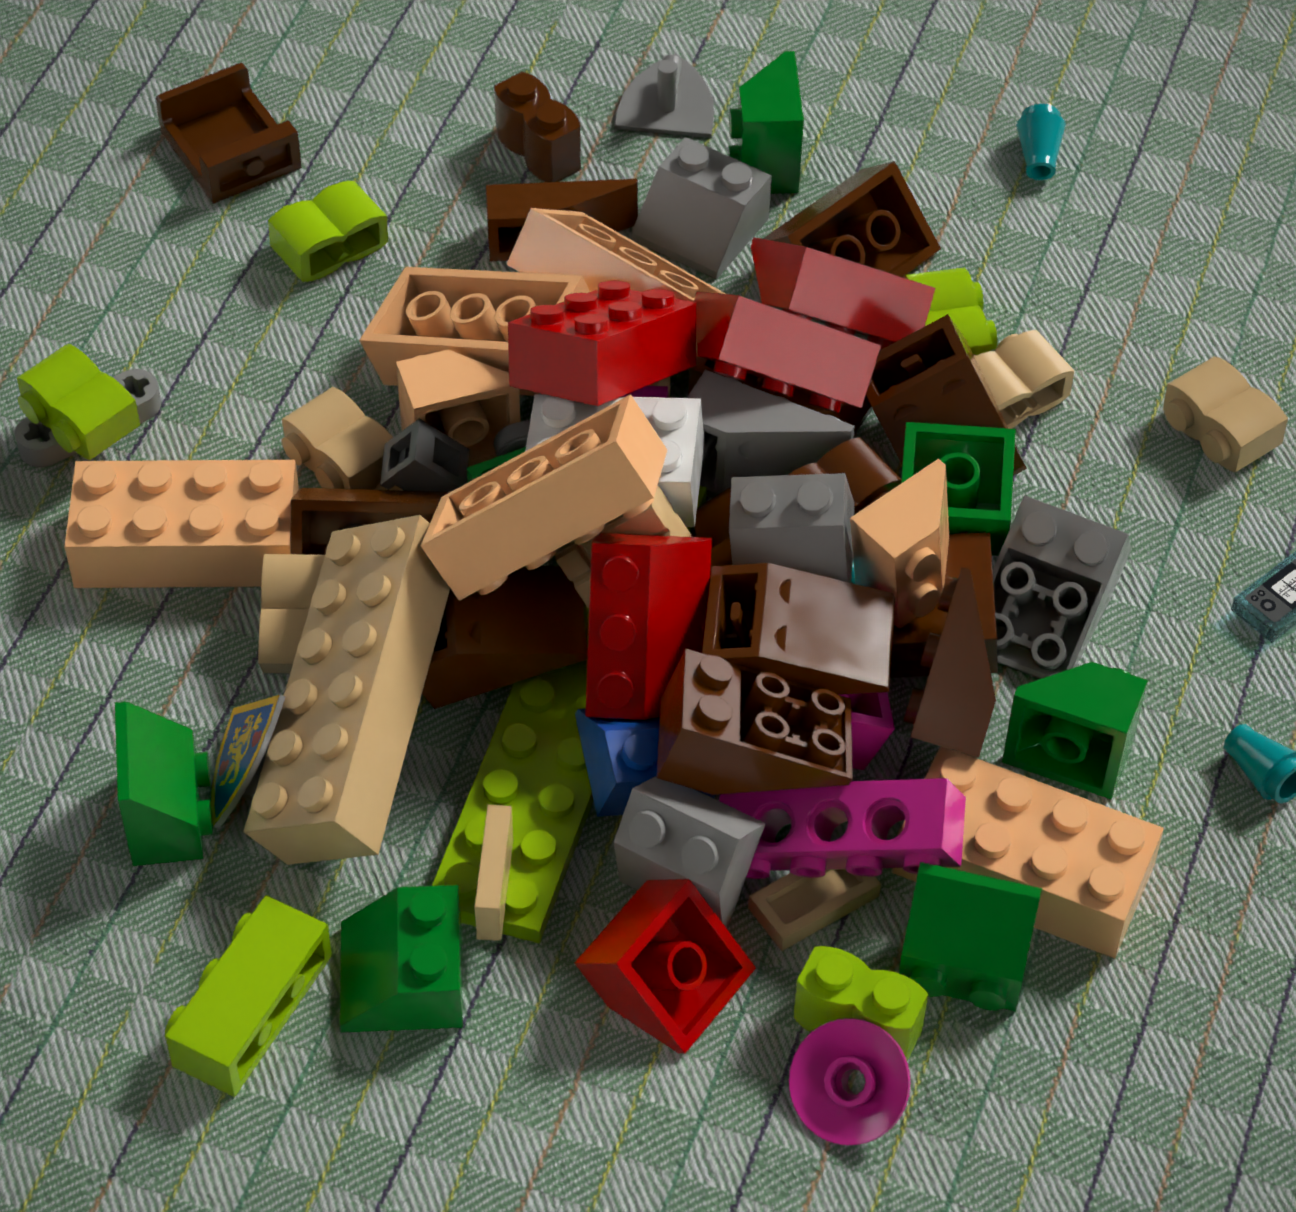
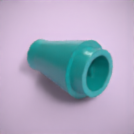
M1034 104L1025 108L1016 124L1026 163V174L1034 180H1047L1055 175L1056 161L1066 126L1060 111L1049 104Z
M1247 724L1235 727L1226 737L1223 748L1234 758L1262 798L1266 800L1274 799L1277 803L1281 804L1296 797V751L1254 731Z

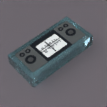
M1296 551L1233 599L1231 610L1271 643L1296 625Z

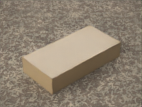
M487 806L475 900L476 933L479 940L501 941L513 847L512 806Z
M846 869L826 870L825 876L818 878L800 877L789 873L749 895L748 909L779 949L783 951L880 896L881 883L875 876H857L848 873Z

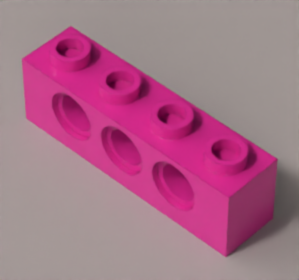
M947 778L851 781L849 785L720 794V802L766 823L746 878L763 879L770 876V871L790 870V873L800 877L818 878L825 876L826 870L846 869L848 873L853 875L873 877L881 875L883 868H903L904 871L917 875L920 862L941 867H961L966 797ZM905 820L903 831L896 838L887 840L890 828L895 823ZM848 822L845 833L839 839L831 841L834 829L841 823ZM791 824L789 834L782 841L775 843L779 830L785 825Z

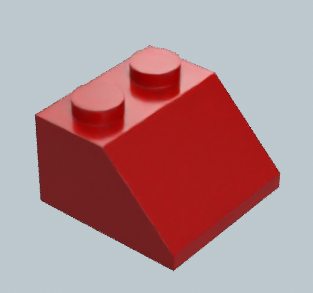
M690 879L646 880L574 963L608 1008L675 1052L685 1054L756 969Z

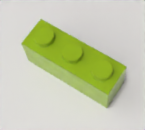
M267 895L263 897L253 913H245L234 929L232 942L220 959L214 958L208 963L201 975L199 989L187 1006L181 1005L173 1012L166 1025L165 1039L172 1067L235 1098L332 957L328 924Z

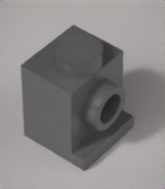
M419 418L385 443L380 486L387 490L396 485L404 491L451 492L467 483L469 448Z

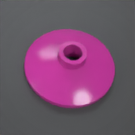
M838 1019L819 1026L799 1045L790 1067L789 1091L799 1118L814 1134L834 1144L861 1145L882 1137L895 1126L902 1116L910 1093V1071L902 1049L884 1029L864 1020ZM855 1070L860 1071L865 1078V1086L858 1094L853 1093L848 1086V1078Z

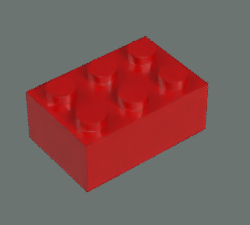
M604 281L599 283L598 289L592 292L566 295L562 303L532 307L529 315L508 322L509 386L600 406L696 366V302L676 299L674 292L670 290L651 289L641 292L631 290L630 283Z

